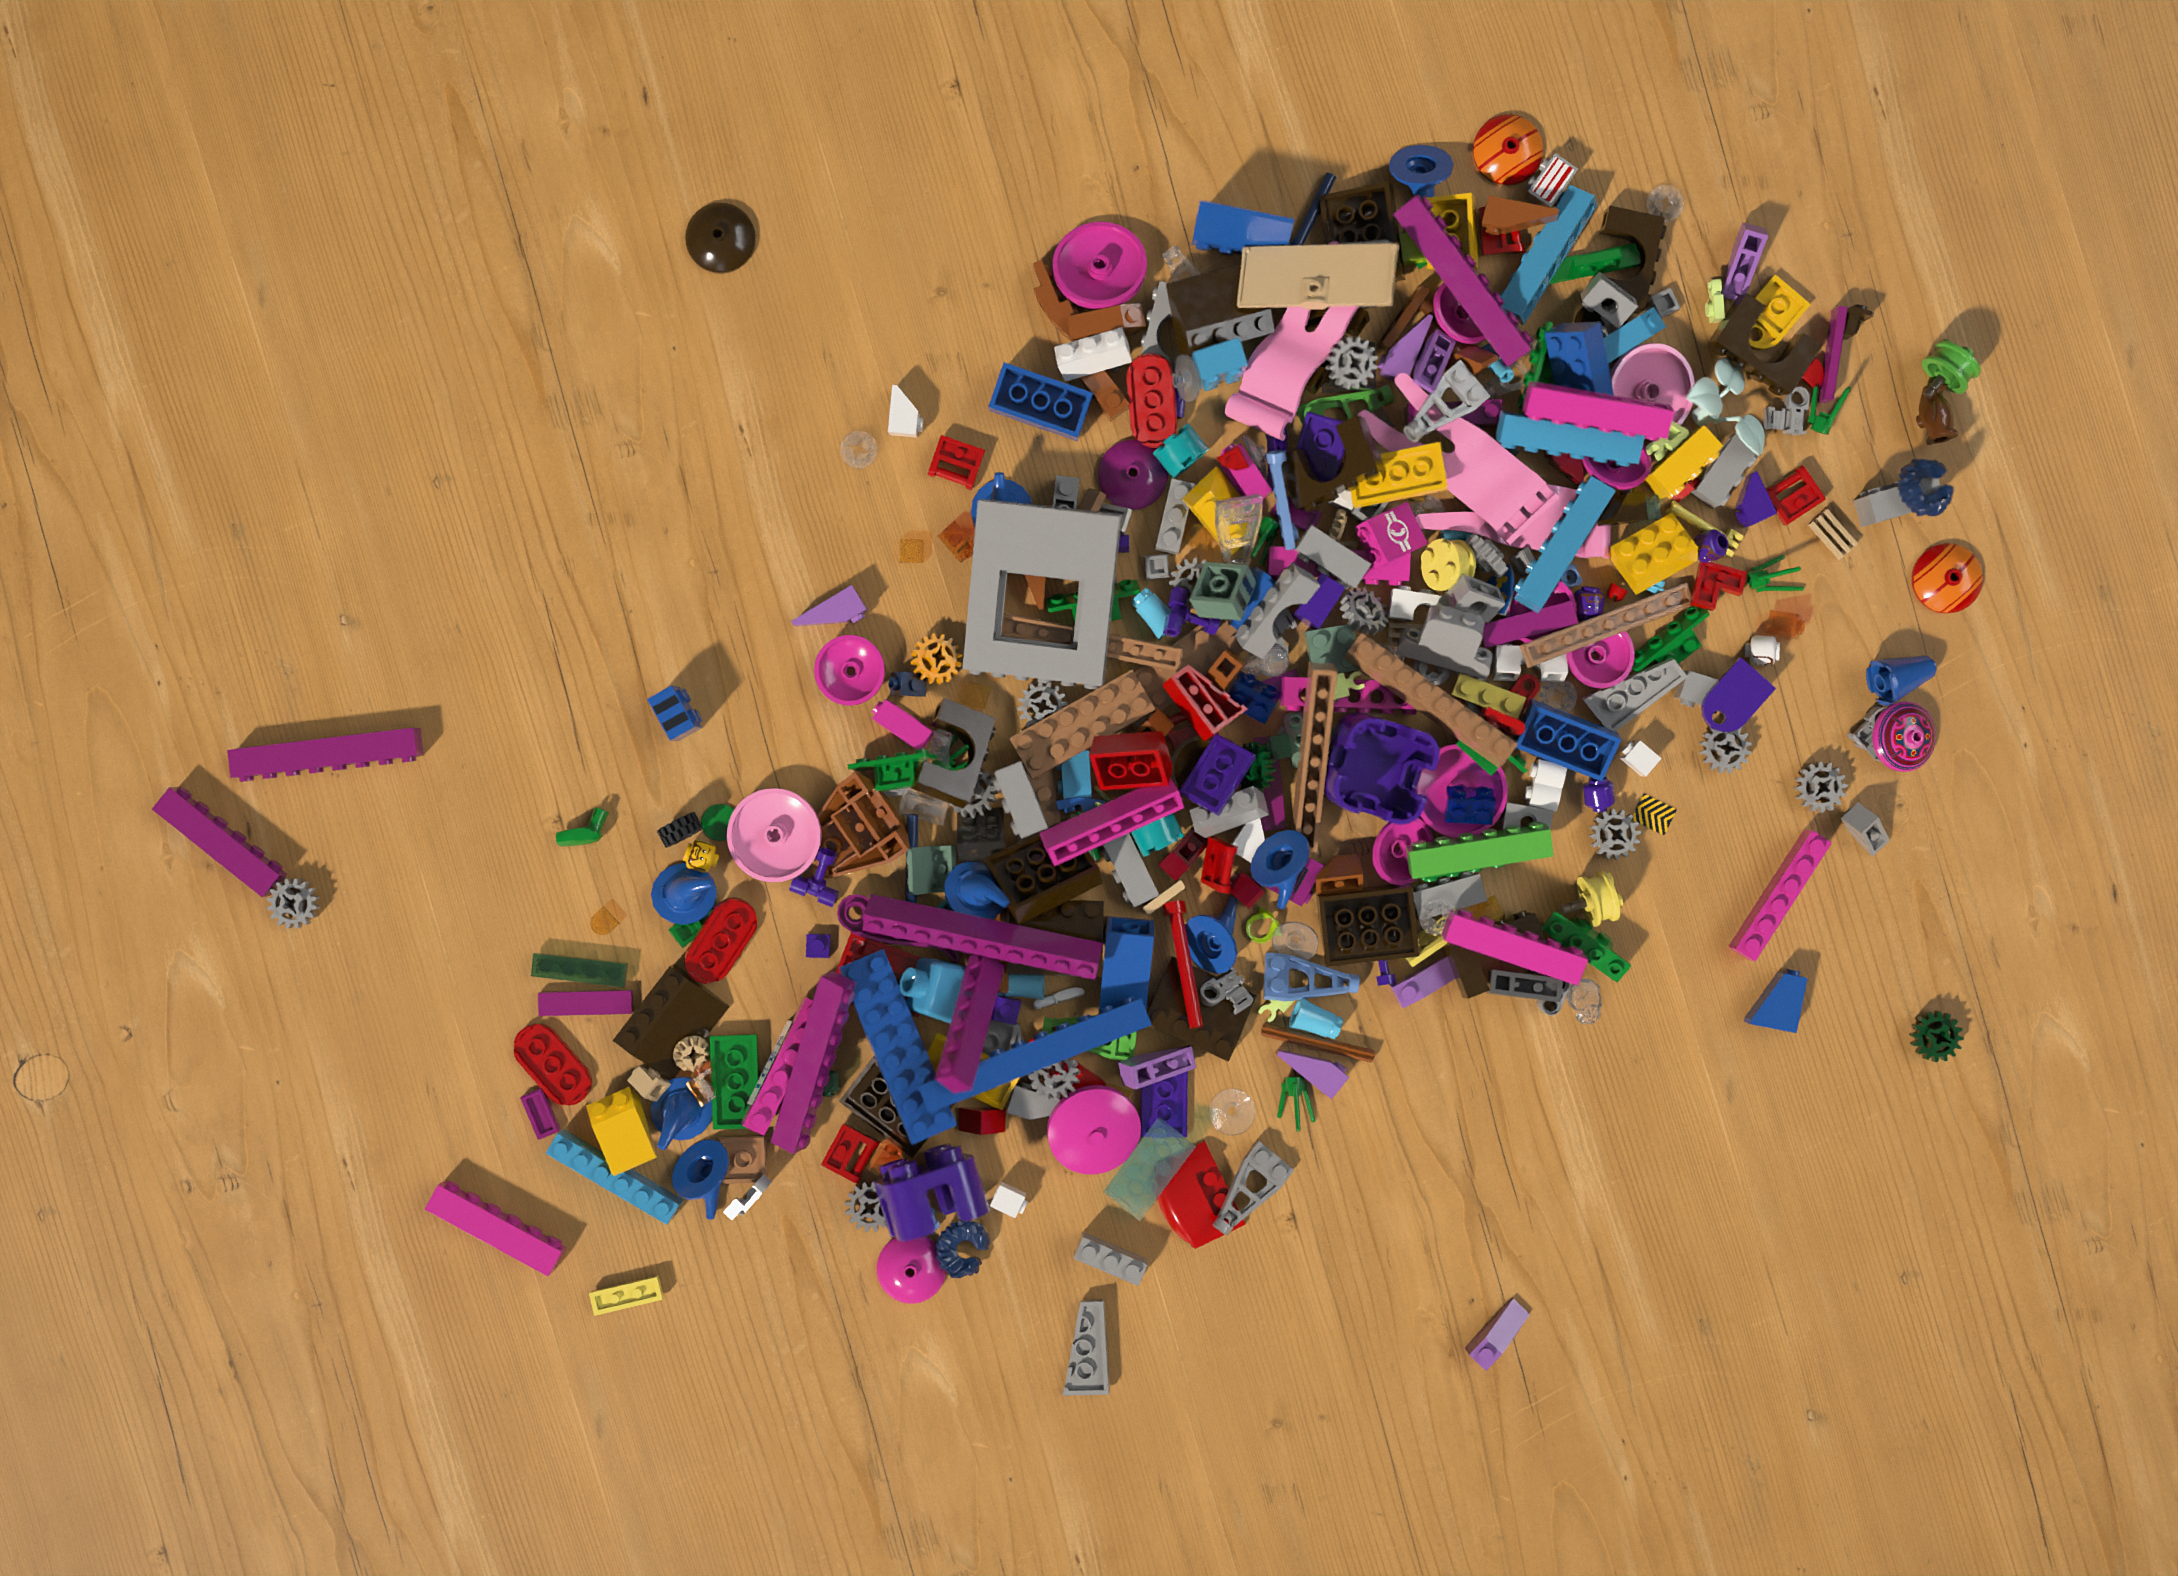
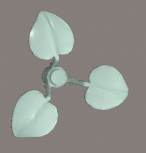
M1728 357L1720 358L1715 365V374L1718 381L1726 387L1719 394L1718 386L1712 379L1704 377L1698 380L1686 397L1687 400L1699 406L1692 411L1693 420L1699 426H1703L1711 421L1714 424L1737 421L1735 429L1739 438L1750 450L1760 456L1764 448L1765 434L1761 423L1755 417L1746 415L1743 418L1741 416L1719 418L1723 407L1721 398L1729 390L1738 395L1745 387V377L1742 370L1732 365V360Z

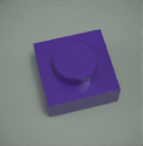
M807 934L806 958H830L831 934Z

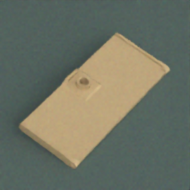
M1398 243L1243 247L1237 306L1238 308L1302 307L1305 309H1325L1330 306H1392L1396 261L1399 250Z

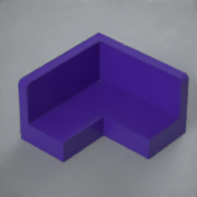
M1323 573L1317 578L1320 587L1306 604H1301L1292 615L1314 630L1321 627L1345 589L1344 586Z

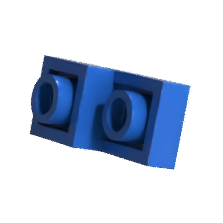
M1090 797L1069 798L1056 801L1058 810L1064 809L1065 813L1078 810V805L1081 804L1084 813L1096 808L1095 802L1103 805L1107 801Z

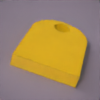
M1773 275L1755 296V299L1766 307L1752 327V329L1759 332L1760 338L1758 341H1752L1749 338L1750 348L1766 350L1775 346L1811 305L1777 275Z

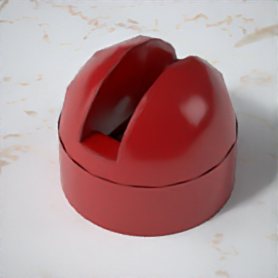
M1612 582L1607 590L1609 600L1616 595L1614 602L1622 601L1628 593L1627 590Z

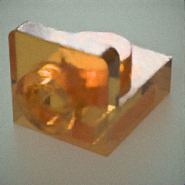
M953 521L937 535L960 563L973 555L974 542L956 521Z
M1770 610L1766 633L1798 640L1799 634L1802 635L1805 628V621H1802V616L1795 613Z
M711 1066L706 1070L701 1067L690 1074L692 1079L686 1083L701 1107L716 1097L712 1085L703 1078L713 1071Z
M881 1143L866 1169L882 1178L879 1166L898 1160L901 1155L897 1154L899 1151L892 1145L886 1144L885 1146Z

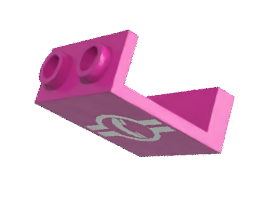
M1408 502L1354 527L1375 570L1428 544Z

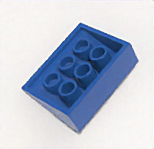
M1200 200L1192 245L1201 251L1219 250L1220 254L1232 256L1233 253L1242 255V249L1246 246H1288L1294 219Z

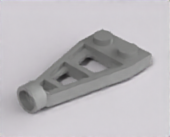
M1459 360L1441 376L1436 391L1429 393L1412 421L1404 427V433L1409 440L1417 442L1424 435L1470 414L1485 402L1490 395L1464 363ZM1449 387L1462 402L1460 406L1454 409H1449L1441 400L1442 394ZM1433 404L1443 415L1436 422H1432L1426 415L1427 410Z
M1256 1140L1242 1159L1218 1217L1212 1225L1228 1236L1235 1225L1281 1189L1294 1169L1260 1141ZM1251 1170H1257L1267 1179V1184L1256 1193H1252L1245 1185ZM1239 1191H1242L1250 1198V1202L1241 1211H1237L1232 1206V1202ZM1224 1218H1227L1229 1220V1223L1224 1221Z

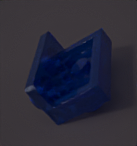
M1241 671L1228 694L1240 706L1244 705L1248 708L1243 712L1244 714L1265 724L1276 706L1281 692L1277 691L1274 686L1257 680L1254 675Z
M1462 785L1446 787L1445 822L1492 825L1496 804L1492 788L1485 786L1477 788L1465 787Z

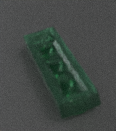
M535 952L533 953L531 976L625 987L628 963Z

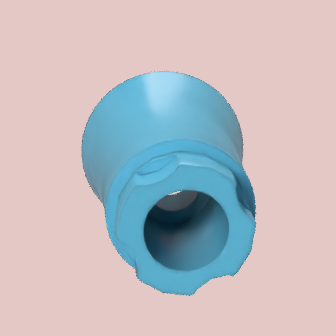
M1146 587L1133 598L1131 604L1152 629L1157 639L1161 640L1166 636L1163 633L1165 618L1171 613V609Z
M1009 975L1008 993H997V995L1044 1000L1045 976Z
M1301 998V1000H1297L1293 1008L1289 1027L1335 1039L1340 1033L1343 1018Z

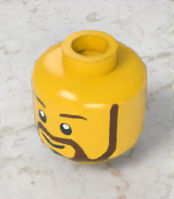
M694 840L692 844L688 843L683 861H686L687 868L707 873L710 867H716L719 855L715 854V845L701 840Z

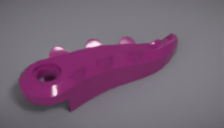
M848 895L838 905L837 915L839 922L844 928L855 935L887 944L934 948L945 953L953 963H959L960 961L957 950L864 931V913L869 901L864 895ZM859 906L862 909L863 914L859 919L850 917L849 910L851 907Z

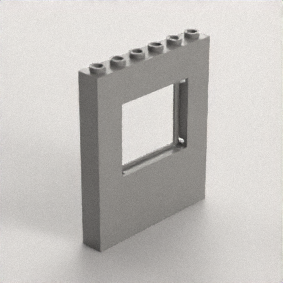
M983 498L978 500L962 669L969 670V673L974 675H982L983 672L992 673L993 677L999 678L1013 675L1015 679L1024 681L1029 680V677L1038 678L1040 683H1052V680L1061 681V685L1075 686V683L1084 684V687L1088 689H1098V686H1102L1105 683L1122 515ZM1007 572L1079 581L1073 645L1001 636Z

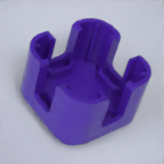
M1364 713L1348 714L1337 723L1329 746L1324 796L1350 812L1360 814L1361 811L1375 815L1390 823L1398 825L1409 824L1415 821L1424 810L1427 797L1418 793L1416 788L1423 768L1432 771L1436 769L1439 760L1438 745L1432 736L1412 727Z
M947 1143L925 1150L926 1162L919 1165L916 1164L915 1160L907 1162L906 1158H902L879 1166L882 1178L874 1181V1185L891 1238L896 1236L898 1241H908L934 1233L936 1226L926 1196L927 1191L933 1187L940 1211L945 1215L957 1212L960 1220L970 1221L990 1212L974 1155L963 1153L961 1145L951 1147V1144Z

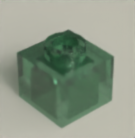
M1289 734L1268 737L1269 742H1265L1266 751H1272V759L1293 757Z
M829 1071V1082L824 1087L822 1096H835V1092L840 1091L841 1071Z

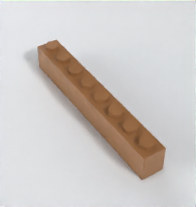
M1363 633L1359 635L1344 656L1346 660L1498 768L1507 761L1518 745Z
M1309 662L1291 830L1298 831L1307 838L1310 847L1309 852H1317L1337 678V670L1333 663Z

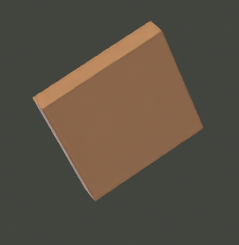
M767 1135L719 1137V1142L728 1151L730 1161L727 1174L721 1184L756 1183L763 1174L768 1177Z

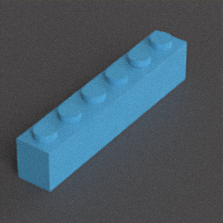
M1569 185L1566 192L1563 191L1561 193L1558 205L1555 208L1559 209L1557 221L1545 223L1542 231L1537 232L1533 240V246L1524 253L1520 267L1511 274L1508 282L1509 285L1505 291L1499 294L1505 302L1503 307L1507 312L1512 311L1520 324L1524 325L1550 284L1551 279L1558 271L1596 209L1595 195L1572 185Z
M1505 411L1500 413L1495 437L1501 443V446L1505 448L1515 449L1516 445L1524 446V450L1530 452H1538L1539 449L1548 450L1547 454L1561 456L1562 452L1570 453V457L1575 459H1584L1585 456L1593 457V461L1607 463L1609 459L1615 460L1617 465L1628 467L1631 463L1639 464L1645 438L1641 434H1636L1635 437L1622 434V431L1613 430L1611 433L1603 432L1594 426H1589L1588 429L1575 426V423L1566 422L1564 425L1556 424L1547 418L1537 421L1528 418V415Z
M1592 476L1588 482L1582 481L1575 492L1579 494L1575 502L1570 500L1563 511L1567 514L1563 521L1558 519L1551 532L1554 533V536L1550 541L1545 539L1540 547L1539 552L1542 555L1538 560L1533 558L1526 571L1530 572L1526 580L1521 578L1514 590L1518 593L1514 598L1515 600L1536 613L1540 612L1616 490Z
M565 1129L556 1134L545 1153L666 1225L673 1219L684 1200L633 1169L613 1176L602 1151Z

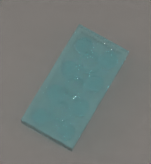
M1160 1117L1157 1118L1104 1190V1193L1141 1221L1196 1146Z

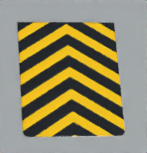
M1643 793L1632 820L1659 834L1665 835L1677 810Z

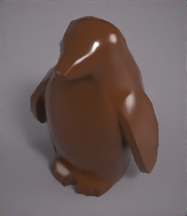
M1931 383L1923 387L1919 403V415L1916 416V422L1921 429L1925 428L1928 432L1927 445L1943 443L1958 436L1957 430L1954 429L1951 405L1942 395L1943 391L1947 388L1946 384H1943L1931 399H1928L1923 394Z

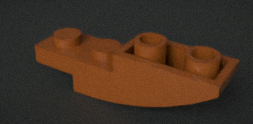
M1042 260L1034 262L1033 267L1041 285L1033 288L1039 305L1062 335L1071 342L1077 341L1071 340L1067 323L1068 316L1079 314L1076 305H1071L1069 299L1061 303L1059 302L1062 300V296L1058 287L1053 288L1050 281L1053 278V274L1049 265L1044 266Z

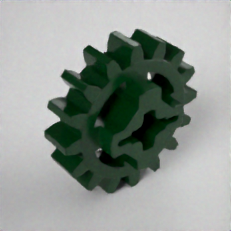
M1259 742L1244 743L1242 748L1254 753L1256 759L1240 782L1241 790L1254 786L1261 792H1264L1265 788H1270L1268 781H1274L1275 779L1272 776V772H1276V769L1272 767V764L1276 761L1275 759H1270L1272 751H1265L1266 745H1260Z
M1935 1011L1934 1015L1931 1012H1925L1926 1018L1918 1016L1917 1019L1920 1023L1918 1025L1912 1024L1911 1026L1916 1030L1909 1033L1910 1036L1915 1037V1040L1910 1042V1044L1918 1046L1915 1053L1923 1054V1059L1929 1060L1931 1058L1933 1062H1938L1939 1058L1943 1061H1948L1947 1055L1955 1057L1956 1054L1953 1050L1955 1048L1961 1049L1962 1047L1957 1043L1964 1040V1037L1958 1036V1033L1963 1029L1955 1027L1958 1020L1950 1019V1014L1944 1013L1942 1015L1940 1011ZM1934 1022L1932 1026L1926 1027L1930 1023ZM1930 1032L1936 1033L1943 1040L1936 1039Z

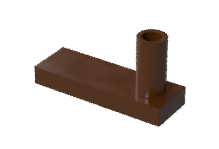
M1423 285L1415 289L1377 343L1379 348L1383 351L1391 348L1417 309L1426 316L1432 315V320L1439 324L1434 313V303L1426 297L1430 292L1429 289Z

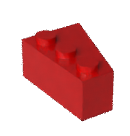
M1187 665L1170 677L1162 686L1205 742L1248 708L1244 705L1240 706L1230 698L1229 694L1225 691L1221 692L1211 684L1210 680L1190 665Z

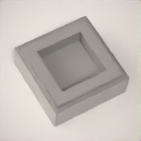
M1671 287L1651 297L1650 305L1652 308H1655L1661 318L1681 309Z
M1529 547L1510 556L1520 577L1530 573L1526 570L1534 556Z
M1168 554L1144 556L1146 580L1170 578Z

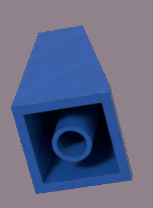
M1108 916L1099 1010L1112 1005L1113 1009L1122 1006L1121 1001L1133 996L1135 1001L1142 999L1146 1009L1154 941V920Z

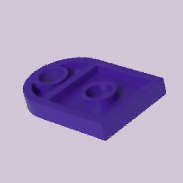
M1739 657L1703 698L1701 705L1703 719L1709 727L1719 732L1738 730L1751 718L1776 688L1745 660ZM1717 710L1721 711L1724 715V720L1720 724H1716L1712 719L1713 713Z

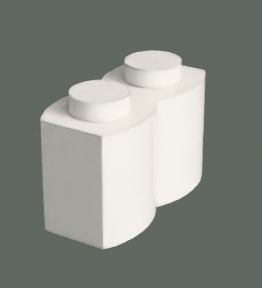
M1537 759L1536 763H1532L1529 771V776L1532 777L1531 785L1526 786L1524 792V799L1527 800L1526 805L1557 811L1567 768Z

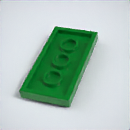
M758 1034L711 1035L710 1060L713 1130L748 1129L742 1125V1120L750 1104H747L759 1080Z

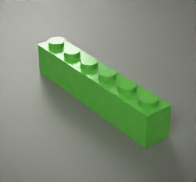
M1532 822L1526 827L1512 825L1501 831L1487 829L1482 831V834L1476 835L1462 833L1457 838L1451 839L1449 837H1438L1432 842L1419 840L1412 842V845L1406 846L1409 873L1413 879L1554 857L1551 829L1546 823L1543 824V822Z

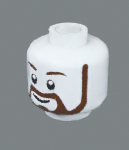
M1754 635L1751 638V643H1746L1745 657H1750V663L1754 666H1772L1775 661H1779L1780 642H1776L1774 636Z

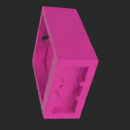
M1232 443L1231 445L1223 449L1220 455L1226 453L1227 451L1237 446H1235ZM1240 443L1237 446H1239L1250 466L1249 468L1236 471L1224 467L1220 462L1218 463L1237 492L1251 508L1267 498L1272 490Z
M889 700L879 701L872 710V713L875 714L872 718L874 721L917 750L924 749L935 734L929 727Z

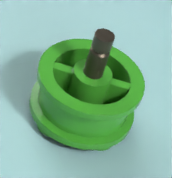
M1943 339V341H1939L1935 345V352L1931 356L1925 357L1922 361L1924 371L1933 380L1923 393L1928 399H1931L1943 384L1947 385L1946 390L1950 392L1964 393L1968 389V382L1973 378H1977L1981 373L1980 365L1973 357L1974 352L1965 346L1960 347L1947 339Z

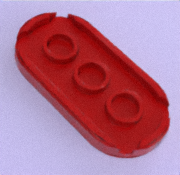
M1145 353L1135 358L1127 370L1130 427L1134 437L1143 442L1141 444L1157 448L1165 445L1163 442L1177 431L1175 377L1173 367L1165 357L1156 353Z
M728 898L719 902L714 907L684 956L685 968L693 980L702 984H710L722 980L729 973L757 928V915L751 904L740 898Z
M532 1024L519 1031L514 1040V1056L545 1094L556 1104L566 1106L575 1105L584 1100L592 1087L590 1071L556 1031L544 1024Z

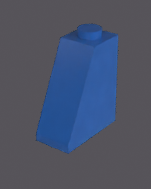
M1786 969V973L1777 972L1745 1016L1744 1022L1797 1033L1808 978L1800 976L1801 971Z

